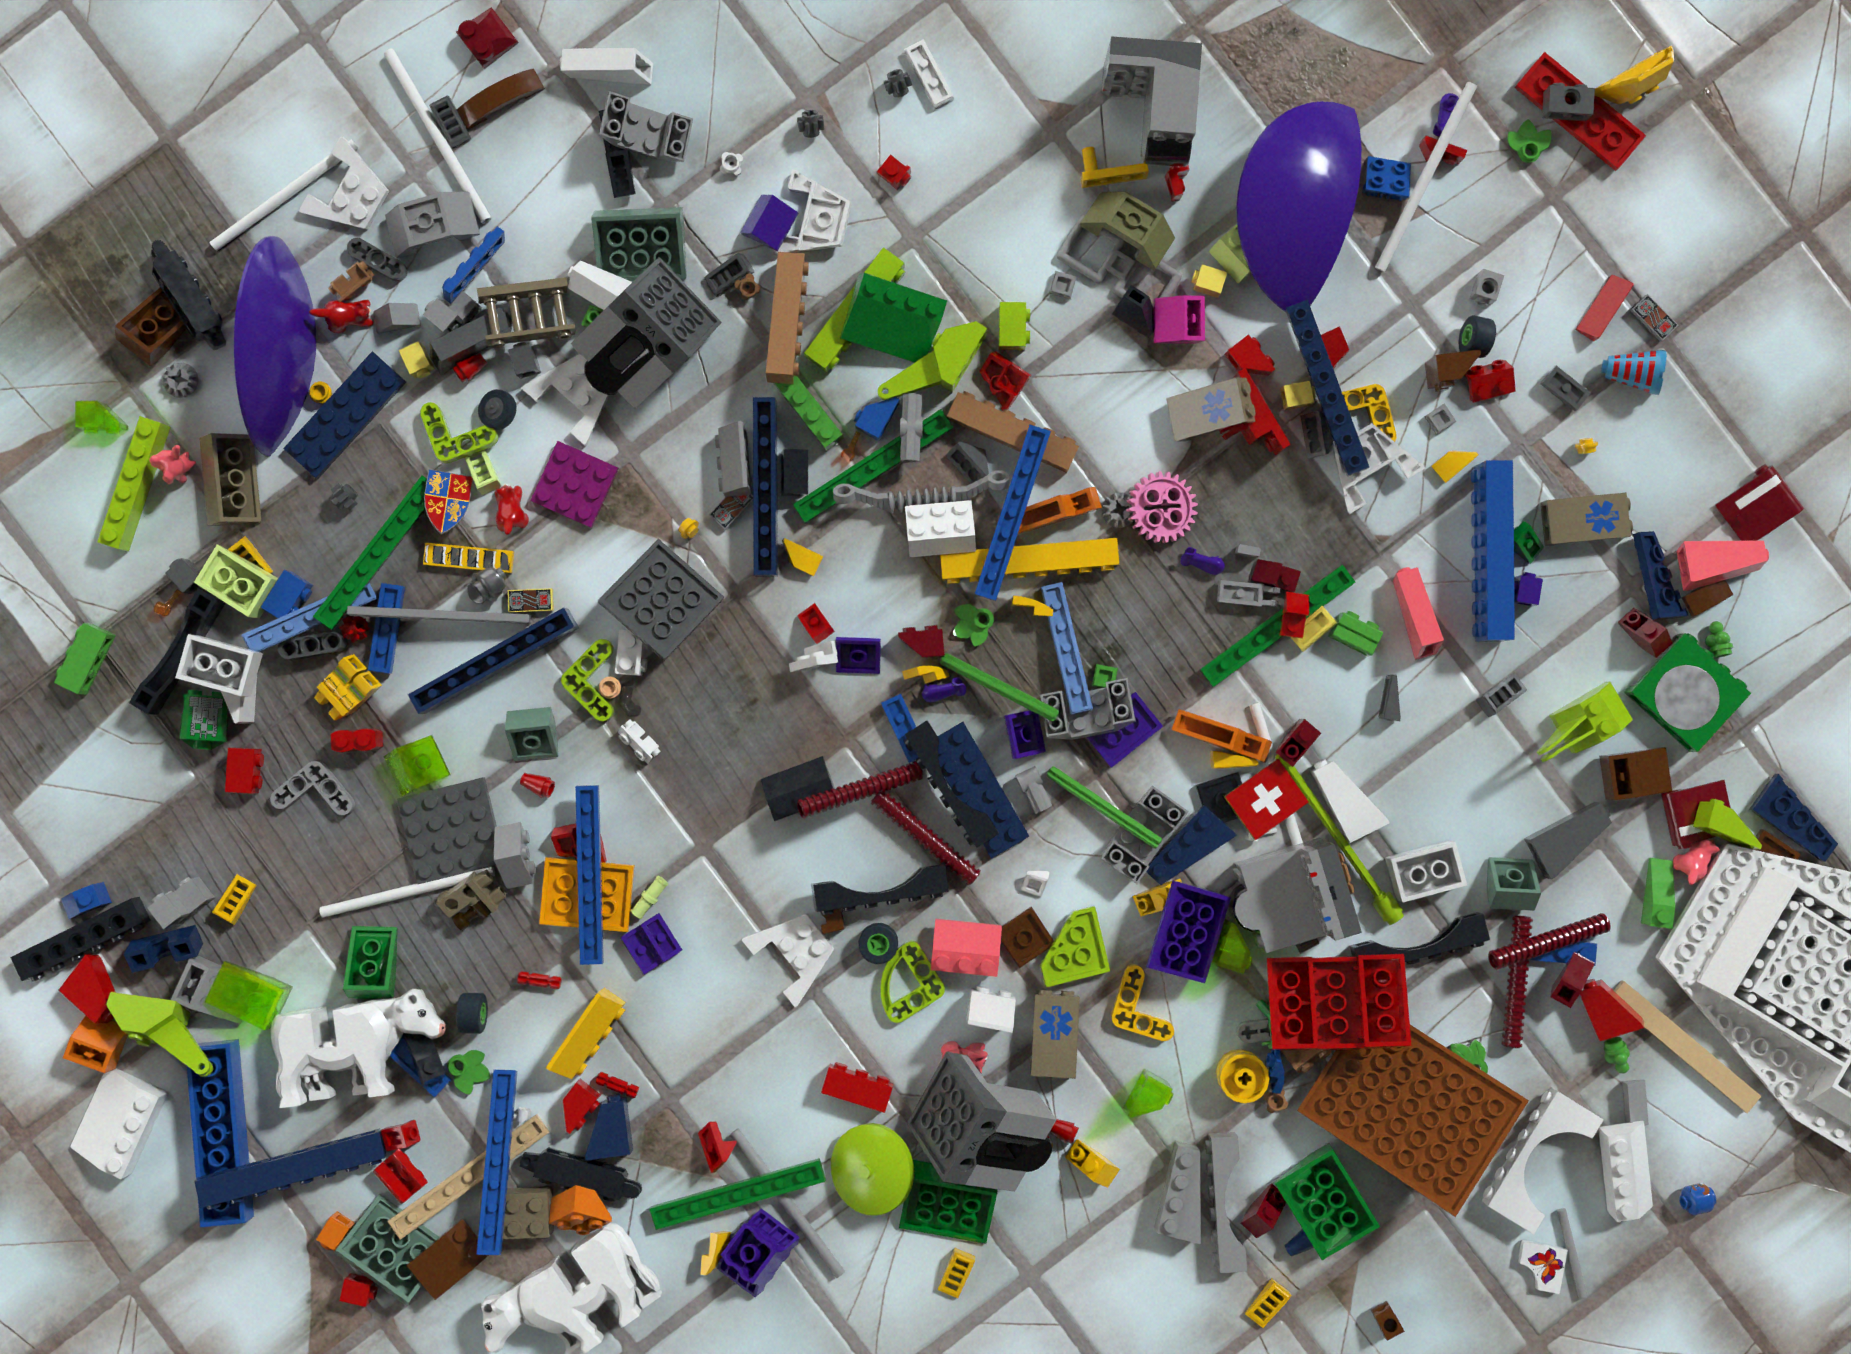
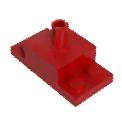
M1244 368L1238 371L1233 378H1247L1251 387V402L1256 412L1254 416L1255 422L1219 429V432L1222 434L1229 430L1222 436L1224 440H1228V438L1241 431L1249 445L1265 437L1264 443L1267 449L1277 455L1291 444L1248 371Z

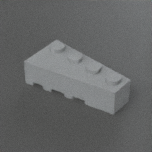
M1175 1140L1154 1228L1157 1234L1201 1244L1200 1150L1196 1145Z

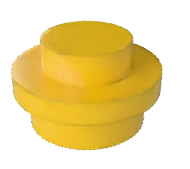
M315 382L310 387L309 395L314 402L324 404L332 396V389L325 382Z
M1593 438L1579 439V443L1575 444L1578 454L1596 452V446H1598V442L1593 441Z
M691 518L685 519L678 529L681 537L684 539L693 538L699 531V522Z

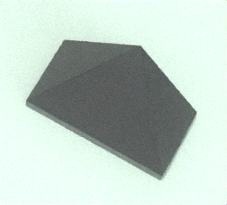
M1322 411L1300 415L1307 458L1311 459L1329 454L1333 438Z
M959 441L945 455L971 484L989 475L985 449Z

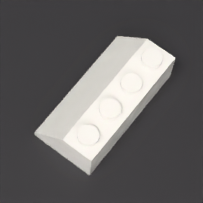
M1644 1121L1599 1127L1607 1212L1617 1222L1640 1219L1653 1207Z

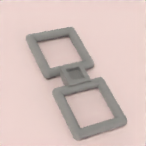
M1085 214L1081 215L1058 252L1057 258L1096 283H1101L1107 273L1115 276L1119 280L1113 288V293L1122 298L1126 293L1125 285L1140 263L1136 258L1141 250L1138 249L1131 259L1121 253L1126 241L1103 228L1100 234L1114 242L1115 245L1099 271L1095 272L1068 255L1083 230L1080 223ZM1161 261L1156 269L1170 276L1171 279L1159 298L1170 297L1181 280L1182 274Z

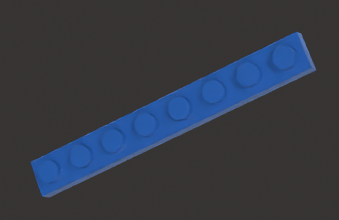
M1029 425L975 595L993 601L997 599L1051 433L1049 430Z
M599 785L575 786L580 965L603 964Z
M493 1070L477 1255H501L518 1072L516 1070Z

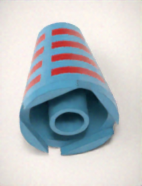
M1666 350L1608 356V359L1602 362L1601 373L1605 374L1606 379L1659 395L1663 383L1662 376L1663 372H1665L1667 352Z

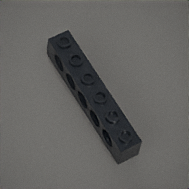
M131 898L10 958L21 981L31 979V982L45 977L44 972L48 970L55 972L64 968V963L69 960L73 963L82 959L85 956L84 953L89 950L94 953L105 947L104 943L110 940L114 943L125 938L124 933L130 930L132 933L144 929V924L151 921L141 898ZM120 916L125 919L124 926H121L119 923ZM100 926L105 930L104 936L99 933ZM80 936L85 940L84 946L79 942ZM60 946H63L65 950L64 955H61L59 952ZM40 955L43 956L45 960L44 965H42L39 961Z

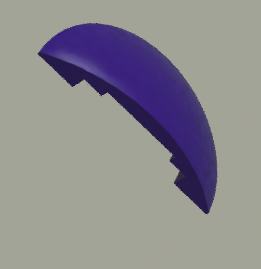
M1323 101L1311 102L1296 106L1278 116L1257 138L1248 154L1241 173L1237 194V226L1241 248L1246 263L1259 287L1275 305L1285 312L1287 307L1307 299L1309 305H1312L1340 253L1353 215L1360 181L1362 146L1355 109L1344 104Z
M275 236L261 239L248 257L239 286L234 323V367L241 414L252 443L266 457H270L276 451L298 418L308 395L316 357L315 316L309 314V311L313 309V304L307 283L286 243L281 238Z

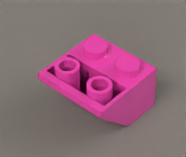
M1182 295L1153 299L1154 343L1197 344L1205 341V296Z

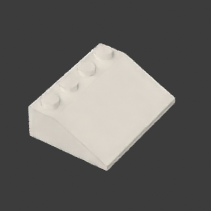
M117 1068L104 1073L70 1147L101 1171L119 1179L132 1174L169 1092Z

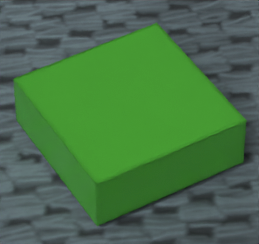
M1096 664L1092 686L1105 688L1106 682L1116 680L1118 668Z

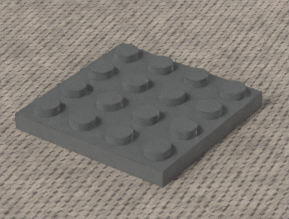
M658 538L598 599V603L665 661L721 603L724 596Z
M485 777L397 799L417 884L496 865L494 862V831L497 825Z

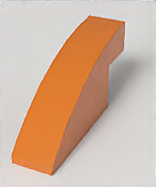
M1089 487L1072 494L1058 495L1027 506L1018 534L1101 509L1102 506L1096 487Z
M1180 709L1177 712L1172 730L1264 763L1272 741Z

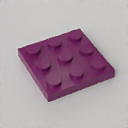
M557 441L531 501L593 528L619 468Z

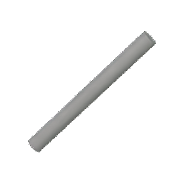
M1565 1208L1557 1210L1565 1246L1568 1250L1567 1254L1578 1298L1583 1299L1588 1296Z

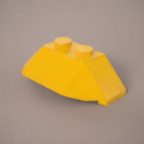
M1672 45L1656 52L1596 87L1594 96L1618 105L1627 101L1629 104H1632L1642 98V93L1645 92L1647 95L1659 88L1658 84L1666 80L1673 65L1674 50Z

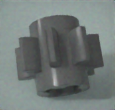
M901 69L889 72L887 74L888 80L883 81L888 94L893 93L894 97L906 95L909 92L908 87L912 86L910 76L907 72L903 73Z
M816 110L803 111L802 117H797L799 132H803L805 137H817L820 134L819 130H824L823 115L818 116Z
M338 483L331 489L333 496L330 499L340 510L344 508L351 510L358 504L355 501L358 494L349 484L343 486Z

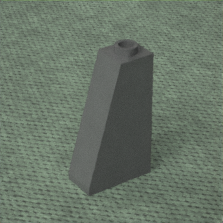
M501 307L497 308L500 333L511 332L512 319L507 312L504 313ZM488 313L430 342V358L440 375L452 370L457 362L472 357L489 347L486 346L485 335H492Z
M1593 802L1524 838L1544 878H1555L1612 823L1609 818L1611 814L1606 805Z

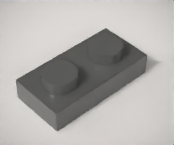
M1557 365L1553 367L1541 382L1543 387L1573 411L1578 410L1591 394V392Z

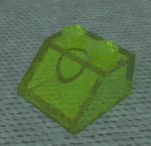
M432 735L395 748L384 756L402 796L420 790L451 775Z
M1225 919L1212 961L1217 966L1244 974L1245 969L1249 970L1252 962L1251 952L1236 924Z
M1144 1068L1123 1108L1130 1118L1161 1110L1165 1104L1168 1105L1173 1097V1089L1168 1081Z

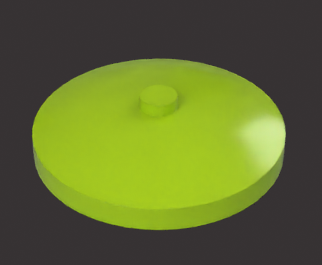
M867 1123L849 1129L837 1141L831 1157V1175L839 1196L849 1207L865 1215L877 1216L896 1209L906 1200L913 1185L914 1164L906 1143L895 1131L881 1124Z

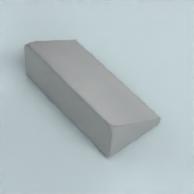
M1645 1080L1622 1081L1625 1123L1643 1120L1644 1126L1649 1125Z

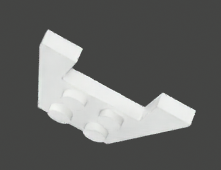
M340 136L331 154L350 166L329 205L308 194L299 212L368 229L389 190L375 173L369 169L360 155L350 146L349 142Z
M792 169L788 185L789 191L808 194L809 197L799 237L787 235L778 252L797 253L842 247L852 203L830 189L816 183V181L800 174L797 170ZM773 250V253L778 255V252Z
M578 354L523 385L521 389L538 402L554 386L585 414L570 433L587 446L614 383L590 361L588 362L582 355Z
M1372 423L1357 432L1370 467L1369 469L1347 477L1336 446L1333 447L1346 508L1349 514L1367 504L1355 484L1393 460H1396L1407 479L1425 469L1423 464L1413 458Z
M808 914L748 935L742 939L753 955L772 941L799 974L800 978L783 991L794 1007L798 1006L835 949Z

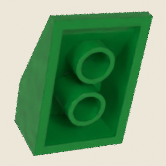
M352 926L343 991L348 998H393L396 981L397 927Z

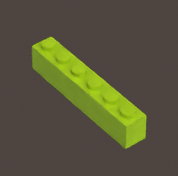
M883 247L864 273L891 282H895V280L899 282L906 272L904 270L905 263ZM855 285L804 352L807 359L826 373L829 369L833 370L840 361L839 355L842 351L847 352L852 345V342L840 339Z
M139 416L97 541L98 543L124 551L130 550L157 468L150 464L149 458L164 449L170 426Z

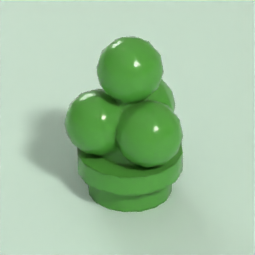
M1712 622L1709 630L1713 634L1708 635L1705 639L1706 645L1711 647L1710 652L1713 653L1714 658L1731 655L1733 644L1729 643L1730 636L1723 631V624L1721 622Z
M1621 1037L1605 1040V1060L1610 1064H1615L1617 1072L1621 1074L1627 1073L1629 1071L1627 1061L1630 1051L1627 1048L1626 1042L1622 1041Z

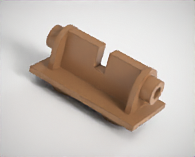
M363 260L360 263L357 261L346 270V273L351 277L347 280L341 274L330 283L331 286L328 289L333 295H336L339 302L349 300L355 294V290L361 286L365 287L372 281V277L375 276L371 268Z

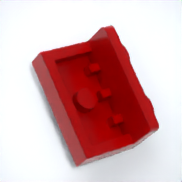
M1495 360L1492 364L1473 366L1464 375L1468 379L1470 400L1473 403L1516 392L1514 367L1506 360Z
M397 1149L373 1170L375 1175L401 1204L428 1183L423 1173L411 1163L409 1157L400 1149Z

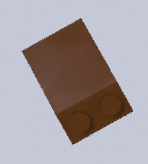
M160 287L115 325V336L117 341L151 367L169 351L186 330V326Z
M460 1219L406 1266L432 1298L436 1300L489 1255H477L478 1237L464 1219Z

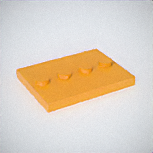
M545 858L539 924L579 928L577 860ZM601 862L603 930L629 931L635 865Z

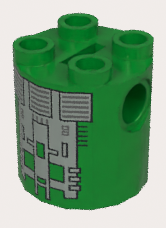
M188 690V694H183L184 709L181 714L179 739L193 749L212 750L227 742L228 707L222 693L212 692V696L202 695L203 691Z

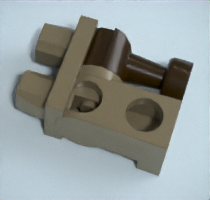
M488 870L478 874L474 871L469 877L460 881L450 890H445L439 894L436 904L448 918L453 916L454 924L463 931L470 926V920L477 916L487 917L490 913L498 910L499 903L502 902L507 893L500 885L491 891L487 885L493 882V877ZM467 905L471 907L465 913L458 912Z

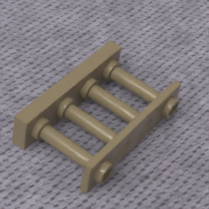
M566 277L477 288L478 303H484L487 306L492 334L485 335L486 346L500 348L508 343L554 337L568 339L571 335H575V324L567 325L562 295L567 293L568 288ZM550 295L553 297L558 326L545 328L540 303L542 296ZM528 298L531 300L536 329L523 331L518 307L519 299ZM498 301L509 303L514 332L500 333L495 306Z

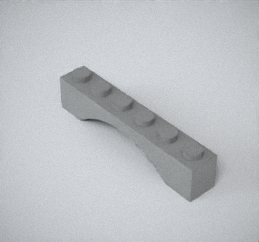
M1235 1132L1208 1134L1209 1140H1205L1206 1154H1210V1163H1207L1206 1167L1208 1177L1211 1176L1212 1184L1208 1185L1209 1199H1213V1207L1209 1209L1210 1220L1214 1221L1215 1229L1211 1230L1212 1244H1216V1252L1212 1253L1213 1265L1217 1266L1220 1273L1247 1272L1246 1249L1232 1232L1225 1210L1227 1182L1234 1166L1240 1159L1238 1136Z

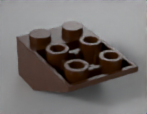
M1666 747L1599 756L1605 800L1630 799L1672 791Z

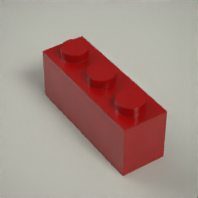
M835 1062L834 1065H829L821 1091L822 1094L885 1113L893 1088V1083L890 1082L889 1078L880 1075L877 1078L868 1076L869 1072L861 1069L852 1071L847 1069V1065Z

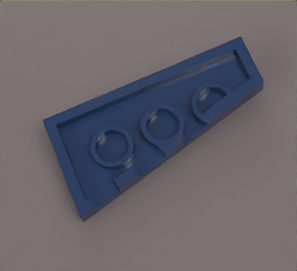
M1648 531L1633 534L1634 546L1638 555L1639 568L1642 573L1652 620L1689 616L1686 608L1682 609L1679 603V599H1681L1679 590L1674 591L1670 578L1673 577L1672 573L1663 564L1665 556L1655 532Z
M1203 805L1149 863L1150 867L1146 873L1162 885L1236 837L1237 834Z

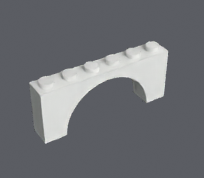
M1550 1088L1549 1091L1542 1095L1540 1106L1531 1113L1529 1124L1526 1129H1522L1519 1133L1517 1144L1508 1151L1506 1162L1503 1167L1497 1169L1494 1176L1495 1180L1491 1186L1485 1189L1483 1193L1484 1198L1482 1199V1202L1532 1234H1535L1546 1215L1534 1206L1525 1188L1524 1170L1530 1153L1542 1140L1557 1133L1574 1132L1593 1138L1603 1122L1602 1118L1553 1088Z

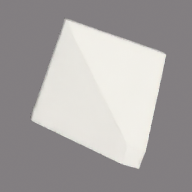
M1027 871L1021 890L1042 897L1049 872Z

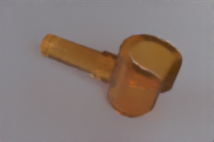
M855 432L848 448L841 452L842 458L846 451L852 453L849 461L855 458L854 449L861 433Z
M177 589L166 603L158 601L153 611L162 616L169 615L173 602L182 592Z

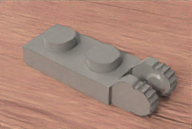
M1219 580L1217 603L1278 607V601L1262 599L1263 592L1277 594L1280 593V588L1264 586V584Z

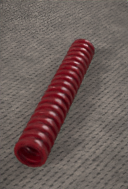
M914 761L912 764H906V767L902 765L900 768L896 767L893 770H887V773L885 771L881 772V775L875 774L874 777L869 776L868 779L863 778L862 781L857 780L855 783L850 782L849 785L844 784L843 787L838 786L836 790L832 788L830 792L826 790L823 794L820 792L817 793V796L811 795L810 798L799 799L797 801V808L800 816L805 819L808 815L811 817L814 816V813L820 814L821 811L832 810L834 806L838 808L840 804L844 806L847 802L850 804L853 803V800L856 802L859 801V798L865 799L866 796L871 797L872 794L877 795L879 792L889 791L891 787L895 789L897 786L901 787L904 784H910V781L913 783L916 780H922L923 771L918 763Z
M879 792L871 800V805L875 804L877 810L880 808L882 814L886 813L888 819H893V823L896 822L898 827L901 826L903 828L902 831H907L908 836L912 835L914 841L918 840L919 845H924L925 850H930V854L933 853L936 859L939 858L940 863L944 862L946 868L950 867L951 872L955 871L957 877L961 876L962 881H967V885H971L976 880L981 870H976L974 864L970 865L969 860H964L965 857L963 855L960 856L958 851L955 852L954 847L950 848L948 842L944 843L943 838L939 839L937 833L933 834L932 829L929 830L926 824H921L922 821H918L916 819L917 816H912L911 811L907 812L905 806L902 808L900 802L896 803L894 797H889V793Z
M1600 913L1570 923L1567 926L1564 925L1561 928L1559 927L1555 930L1553 929L1549 932L1547 931L1543 934L1541 933L1537 936L1491 950L1488 953V959L1491 966L1495 970L1517 964L1520 961L1523 962L1526 959L1529 960L1532 957L1534 958L1538 955H1543L1544 953H1549L1550 951L1607 933L1611 929L1610 921L1605 914Z
M1514 916L1512 920H1515L1512 923L1514 930L1511 931V934H1513L1511 941L1513 943L1532 936L1530 922H1533L1531 917ZM1527 959L1508 966L1510 972H1508L1510 979H1507L1509 983L1507 989L1509 992L1506 993L1508 999L1505 1000V1003H1507L1505 1007L1507 1013L1504 1014V1017H1506V1020H1504L1506 1027H1503L1505 1034L1502 1035V1038H1504L1502 1045L1509 1048L1522 1047L1520 1041L1523 1040L1521 1034L1524 1030L1521 1028L1524 1026L1522 1020L1525 1019V1016H1523L1525 1012L1523 1006L1526 1005L1524 999L1527 997L1524 993L1527 992L1525 985L1528 984V981H1526V978H1528L1526 971H1529V967H1527L1529 960Z

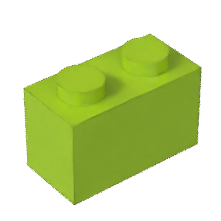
M1026 302L999 303V350H1025L1026 344H1030V331H1026V322H1030V309H1026Z

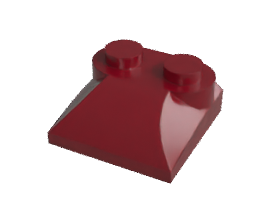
M492 7L472 20L463 21L459 25L458 31H456L457 35L484 69L519 43Z

